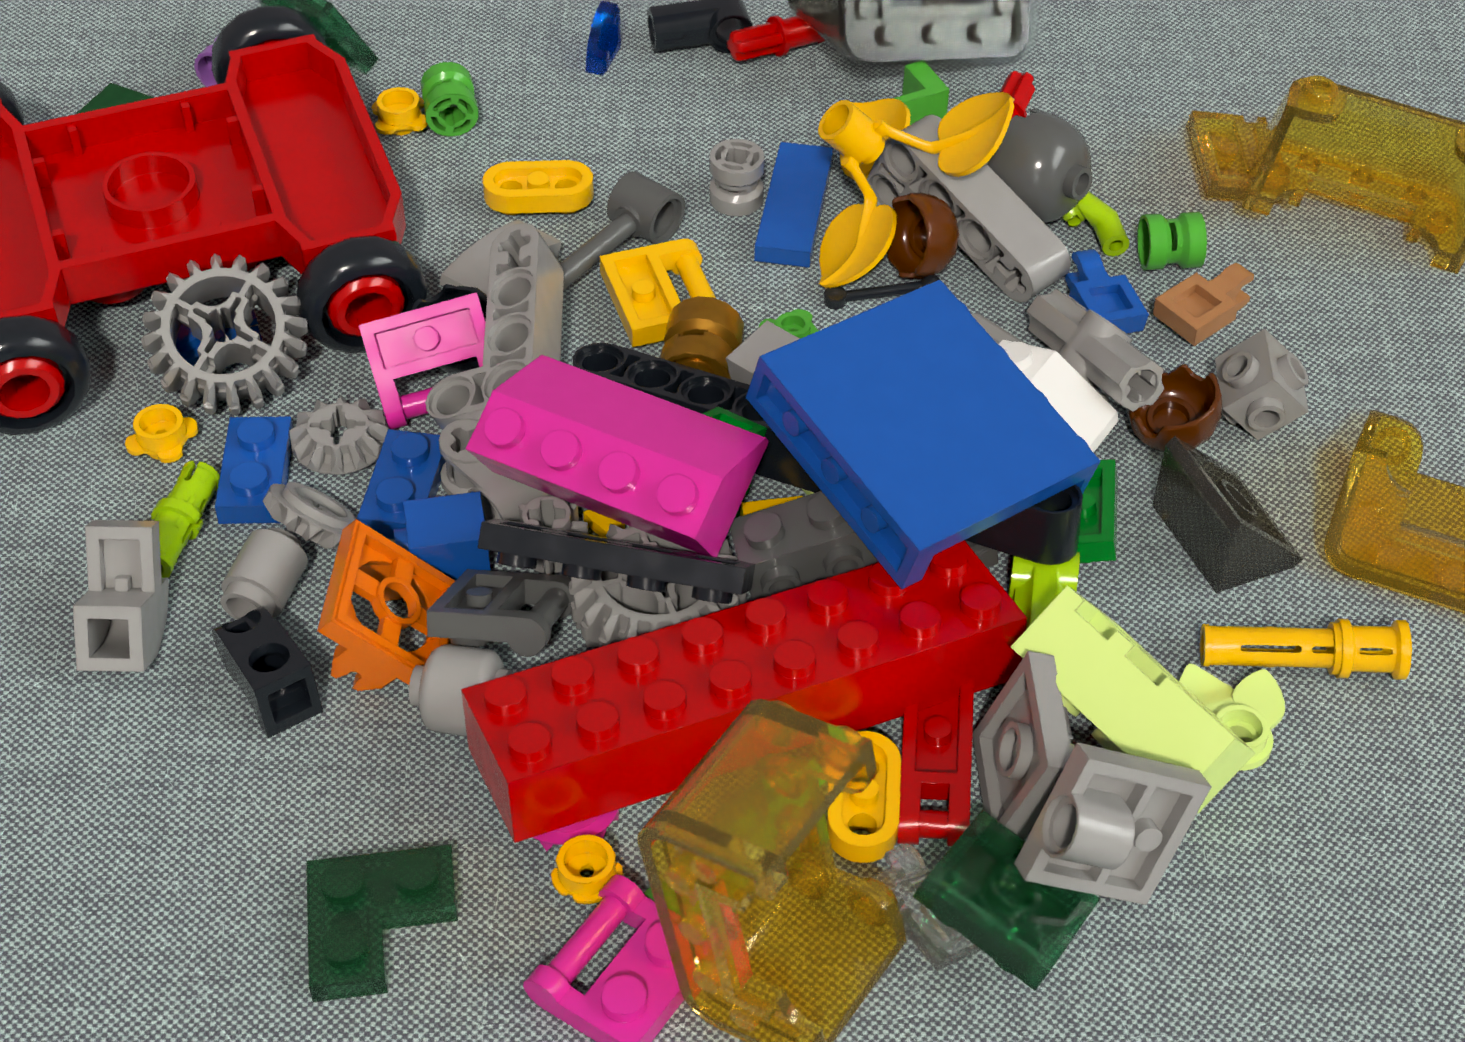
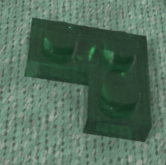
M451 844L306 861L309 990L312 1001L320 1002L388 993L385 930L458 921L454 859Z

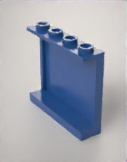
M941 280L759 356L746 395V399L901 590L922 580L933 556L1075 484L1081 489L1083 494L1100 463L1099 458L1092 452L1087 442L1077 435L1049 403L1047 397L1031 383L1009 358L1005 349L993 340L971 315L966 305L959 301Z

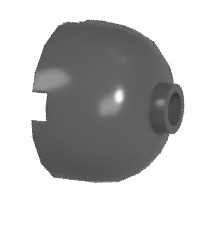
M1034 108L1028 109L1031 114L1026 118L1016 115L1011 119L1002 143L987 165L1046 223L1061 219L1089 192L1092 184L1091 155L1085 137L1076 126L1054 114Z

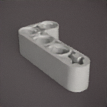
M932 114L927 115L901 131L926 141L939 140L938 126L941 118ZM886 139L884 150L875 160L867 178L868 183L877 196L876 206L889 205L894 209L892 206L894 198L920 192L934 195L946 202L956 215L960 234L958 246L1004 294L1019 303L1027 302L1069 272L1071 267L1070 255L1063 242L987 164L966 176H949L941 171L938 166L940 153L929 154L894 139Z
M514 224L499 233L492 243L489 261L483 366L443 378L433 386L426 399L427 412L442 430L456 420H479L492 391L541 354L558 361L561 360L564 272L561 264L539 231L532 224Z

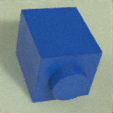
M480 491L403 501L406 527L393 529L394 540L397 545L455 581L467 569L491 571L489 550L478 548L481 522L485 521Z

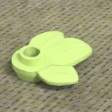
M1191 663L1186 665L1179 682L1255 752L1240 770H1251L1263 765L1268 760L1273 748L1274 741L1271 730L1282 720L1285 713V701L1281 689L1268 670H1258L1245 677L1234 689L1202 668Z

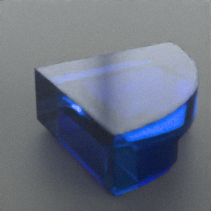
M601 1L591 25L586 53V72L603 75L607 72L621 47L620 8H618L617 3Z

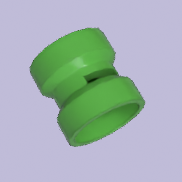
M440 62L426 70L420 82L426 122L430 129L439 135L447 137L467 133L475 126L478 120V106L474 96L473 79L468 69L458 63Z
M1183 212L1174 219H1166L1161 213L1141 215L1137 229V251L1140 266L1143 270H1161L1167 264L1175 263L1182 269L1201 268L1203 266L1207 250V232L1203 215L1200 212Z

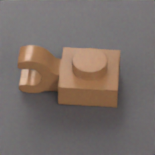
M1239 263L1231 264L1211 281L1206 280L1196 272L1156 297L1153 315L1190 344L1196 346L1236 319L1237 311L1250 301V296L1242 291L1241 288L1254 280V274Z

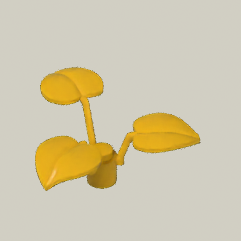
M994 92L977 95L959 103L941 119L938 126L939 140L932 142L901 131L910 125L911 115L907 105L898 99L885 98L865 103L841 100L833 104L822 116L818 126V134L820 138L840 153L841 168L850 179L855 180L864 196V204H854L847 207L828 226L819 253L821 279L818 284L825 288H834L859 279L882 260L892 244L897 226L896 212L889 205L876 206L877 196L867 181L875 160L884 150L886 139H894L929 154L940 153L938 166L941 171L949 176H966L984 166L998 150L1010 124L1015 99L1008 93Z

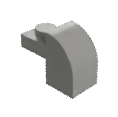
M92 520L85 526L88 592L73 605L76 671L144 672L159 653L168 612L169 584L168 578H161L159 521Z

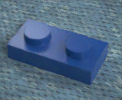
M291 416L230 417L215 502V511L219 524L280 523L272 518L263 503V499L272 484L286 485L288 482L292 453L289 430L293 428Z
M388 429L357 520L386 538L394 539L393 529L406 527L403 501L436 497L441 483L440 473L443 465L446 463V460L440 453V435Z

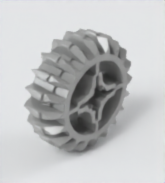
M214 253L210 260L211 269L201 271L199 264L190 259L187 264L190 277L186 280L169 272L166 281L172 293L153 290L151 300L158 311L144 312L142 321L145 328L152 332L143 335L141 342L144 351L153 354L147 360L151 373L164 374L160 383L165 392L171 393L181 389L180 400L187 407L195 404L203 396L204 410L210 415L216 412L220 401H227L230 414L237 416L241 411L239 402L241 399L250 398L252 405L256 409H261L264 406L261 391L267 389L273 395L281 397L285 389L278 375L287 378H297L299 365L293 359L302 358L307 355V344L299 337L308 333V326L305 318L297 316L301 305L299 297L286 296L289 287L288 282L283 276L269 281V267L263 262L248 273L246 259L240 254L233 261L231 268H224L221 257ZM229 297L224 303L217 306L202 304L212 299ZM255 305L262 308L276 326L271 346L261 342L259 333L249 328L253 321L252 310ZM181 324L189 327L193 337L201 341L197 349L199 359L195 366L188 363L176 349L177 335ZM225 328H235L237 336L234 339L229 340L226 336V342L215 340L214 334L217 331L222 330L225 334ZM234 363H243L251 366L236 373L221 374L227 366Z
M610 524L606 534V538L697 553L631 526L623 529ZM725 539L717 557L738 560L737 556H732L728 539ZM602 571L601 580L571 577L569 582V593L574 595L573 602H571L572 620L576 624V629L581 630L587 647H602L746 603V593L742 595L733 594L731 604L698 600L691 597L693 586L667 582L666 592L635 589L626 586L627 575Z

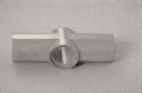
M1058 289L1046 295H1038L1033 300L1027 310L1030 320L1028 330L1052 350L1057 351L1090 385L1098 389L1100 387L1101 391L1111 397L1116 403L1132 412L1144 405H1153L1164 390L1162 384L1164 369L1131 344L1134 340L1132 337L1093 310L1089 309L1087 311V308L1076 302L1074 298L1066 293H1062Z

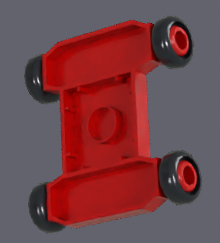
M259 6L237 15L221 29L212 46L211 70L217 85L24 125L22 108L11 89L0 81V433L7 435L39 433L61 424L80 408L90 389V363L76 335L65 328L71 304L89 300L103 304L124 302L137 296L145 287L167 283L166 278L169 272L180 276L182 279L189 278L187 264L190 259L199 264L200 270L204 271L211 269L210 260L214 253L221 257L224 268H231L233 261L240 254L246 259L247 271H249L259 261L282 256L301 274L297 286V296L301 303L299 314L307 320L308 333L327 348L347 353L366 352L358 325L411 311L412 305L417 299H427L428 287L417 258L401 245L406 230L402 191L347 62L343 56L327 47L320 28L303 12L285 6Z

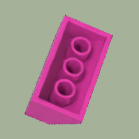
M541 354L492 391L465 449L494 473L697 553L717 557L769 441L761 435Z

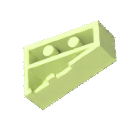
M1068 585L1011 646L1022 658H1024L1028 651L1054 655L1057 669L1056 685L1061 693L1063 706L1075 717L1082 713L1097 727L1091 735L1105 749L1199 770L1211 785V789L1197 814L1255 754L1246 743L1121 626Z

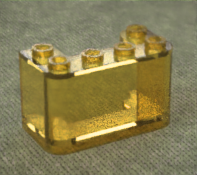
M757 699L750 701L638 833V845L678 985L684 1000L691 1009L704 1021L745 1042H834L904 946L907 939L903 917L895 894L885 884L876 879H862L835 867L825 818L826 810L841 791L850 794L862 793L875 778L876 762L872 740L863 737L849 727L829 724L798 712L790 705L777 700Z

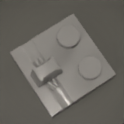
M1028 651L972 733L989 848L1013 852L1018 849L1032 830L1075 747L1071 743L1073 736L1071 734L1068 710L1063 706L1062 696L1056 685L1057 669L1054 655Z

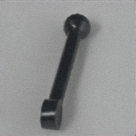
M929 275L922 278L921 281L845 290L841 286L827 288L824 291V304L830 309L838 310L845 307L846 302L904 295L938 281L940 278L936 275Z

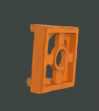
M357 519L342 530L317 632L339 644L335 648L331 676L337 679L350 672H357L352 687L356 691L381 689L396 678L409 685L414 667L416 665L424 666L434 649L441 645L449 644V638L427 637L426 611L455 580ZM352 592L371 602L373 611L379 619L377 633L362 625L357 618L351 601ZM403 598L408 608L407 618L396 616L388 608L385 601ZM409 626L426 635L423 645L415 651H405L398 646L401 630Z

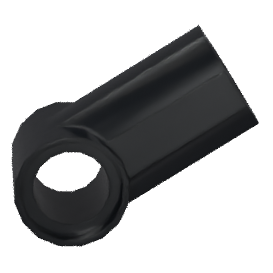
M695 0L651 6L647 10V25L654 53L712 45L717 51L722 53H731L727 47L730 33L734 30L753 26L743 0Z

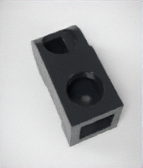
M258 607L235 621L221 624L212 629L213 639L225 668L231 678L237 682L253 707L257 722L267 738L323 712L310 662L277 619L274 620L265 607Z

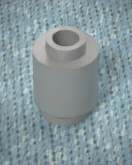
M280 528L252 531L221 584L223 595L220 603L223 609L236 620L261 606L265 607L273 618L279 616L308 564V557L302 549L300 541L290 532Z

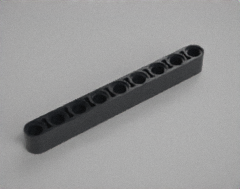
M592 343L581 347L573 355V366L701 414L719 406L766 427L765 437L769 443L755 474L816 493L821 491L746 399L749 384L609 343ZM1075 484L965 540L1039 564L1057 565L1068 562L1076 555L1078 550L1083 503L1081 489Z

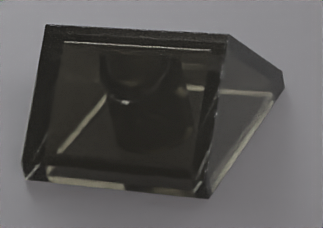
M1176 436L1165 445L1152 506L1215 593L1294 568L1303 560L1237 473Z

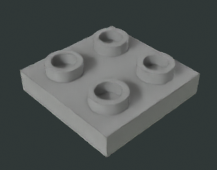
M1077 742L1014 864L1023 879L1028 882L1147 905L1208 795L1211 785L1199 770Z

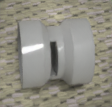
M729 139L716 144L710 151V173L713 177L710 181V203L712 207L728 216H744L757 211L763 204L764 184L761 180V176L764 174V152L762 148L756 143L745 139Z

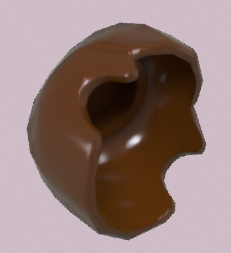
M920 192L894 198L892 206L897 215V226L892 244L887 251L889 262L899 271V276L902 278L922 279L926 276L942 272L956 256L960 235L956 215L946 202L934 195Z
M1182 364L1170 373L1163 372L1162 384L1164 390L1153 405H1144L1134 412L1127 409L1132 431L1142 443L1161 452L1186 453L1208 441L1213 435L1221 419L1222 394L1214 373H1209L1206 378L1195 374L1186 364Z

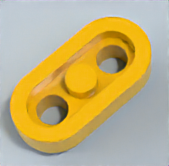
M573 160L502 162L490 167L483 176L484 200L491 209L506 215L558 212L570 214L583 209L593 200V173L585 164Z
M871 731L853 732L842 737L834 746L831 754L830 773L834 779L829 783L827 839L832 849L841 857L852 862L870 863L887 856L893 850L897 841L900 811L901 755L897 746L882 734ZM865 772L873 775L874 777H858L855 774ZM866 830L869 831L871 834L861 835L856 834L853 831Z

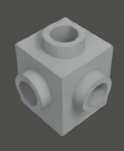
M1266 329L1215 358L1218 383L1222 394V415L1232 425L1239 423L1255 439L1260 440L1309 412L1304 387L1308 384L1309 379L1303 364Z

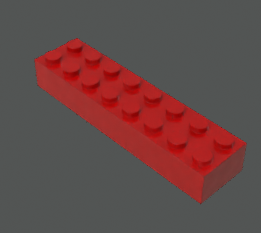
M963 540L934 555L923 579L902 590L878 562L463 688L461 693L468 748L514 843L761 763L773 755L789 754L904 716V708L918 703V711L960 696V686L974 681V693L1006 683L1023 659L1011 646L1026 631L1027 617L966 541Z

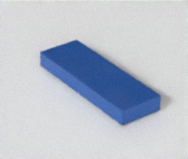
M780 142L755 242L754 261L810 268L832 169L834 148Z

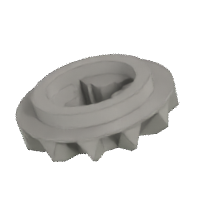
M340 395L336 403L329 405L316 400L313 412L304 411L297 413L296 427L289 430L291 449L299 463L312 471L330 475L352 473L371 465L378 459L388 427L383 411L371 409L365 398L349 404ZM335 427H346L347 429L344 430L343 436L339 438V444H334V438L331 435L334 433Z
M288 482L286 485L272 484L263 499V503L272 518L283 523L287 531L297 533L305 541L310 540L318 543L324 549L334 548L338 550L342 530L355 520V516L351 511L335 499L314 488L296 482Z

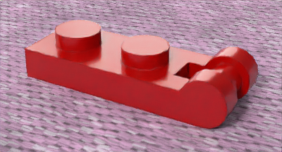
M974 681L960 686V696L918 711V703L904 708L898 844L919 845V838L948 839L947 846L969 847ZM921 799L949 800V811L921 810Z

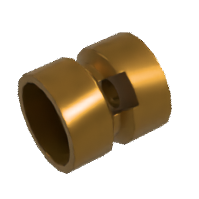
M697 296L684 299L674 306L669 315L660 358L731 379L726 357L742 344L744 322L733 307L716 298Z

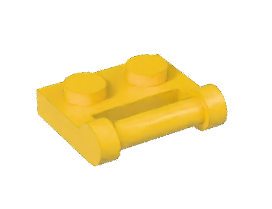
M678 239L599 256L600 274L632 347L664 341L669 315L674 306L681 302L668 276V270L680 275L690 298L697 296L716 298L700 266L702 255L693 240Z

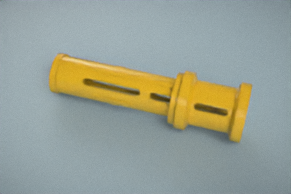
M1336 619L1335 622H1330L1327 628L1210 626L1209 624H1202L1199 652L1201 666L1209 667L1210 665L1269 668H1327L1329 675H1335L1336 678H1349L1351 672L1390 673L1394 680H1405L1409 675L1411 667L1412 640L1410 627L1406 620H1394L1391 626H1352L1349 619ZM1242 645L1295 646L1293 649L1241 648ZM1315 646H1316V647H1325V650L1312 649V648L1315 647ZM1361 648H1382V650H1380V651H1377V650H1360V649H1361Z

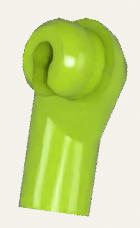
M1088 192L1072 210L1063 216V219L1071 227H1077L1087 219L1094 228L1103 252L1107 256L1121 255L1129 247L1130 241L1118 213L1091 192Z

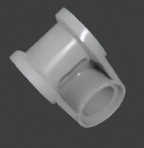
M460 419L448 424L441 431L439 437L440 453L446 460L440 473L442 488L448 495L480 491L485 521L504 519L520 522L518 506L521 503L527 504L537 497L550 495L492 472L465 449L479 420Z

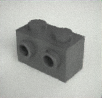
M822 491L735 518L730 527L738 561L755 563L752 589L749 591L753 601L879 562Z

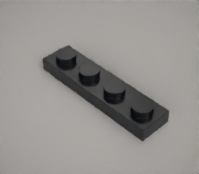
M504 519L481 522L478 542L479 549L498 552L497 563L502 565L536 569L537 560L541 559L562 563L561 574L568 577L601 580L602 571L627 575L626 586L631 588L666 592L667 582L693 586L692 598L722 604H731L733 594L742 595L752 589L755 563Z

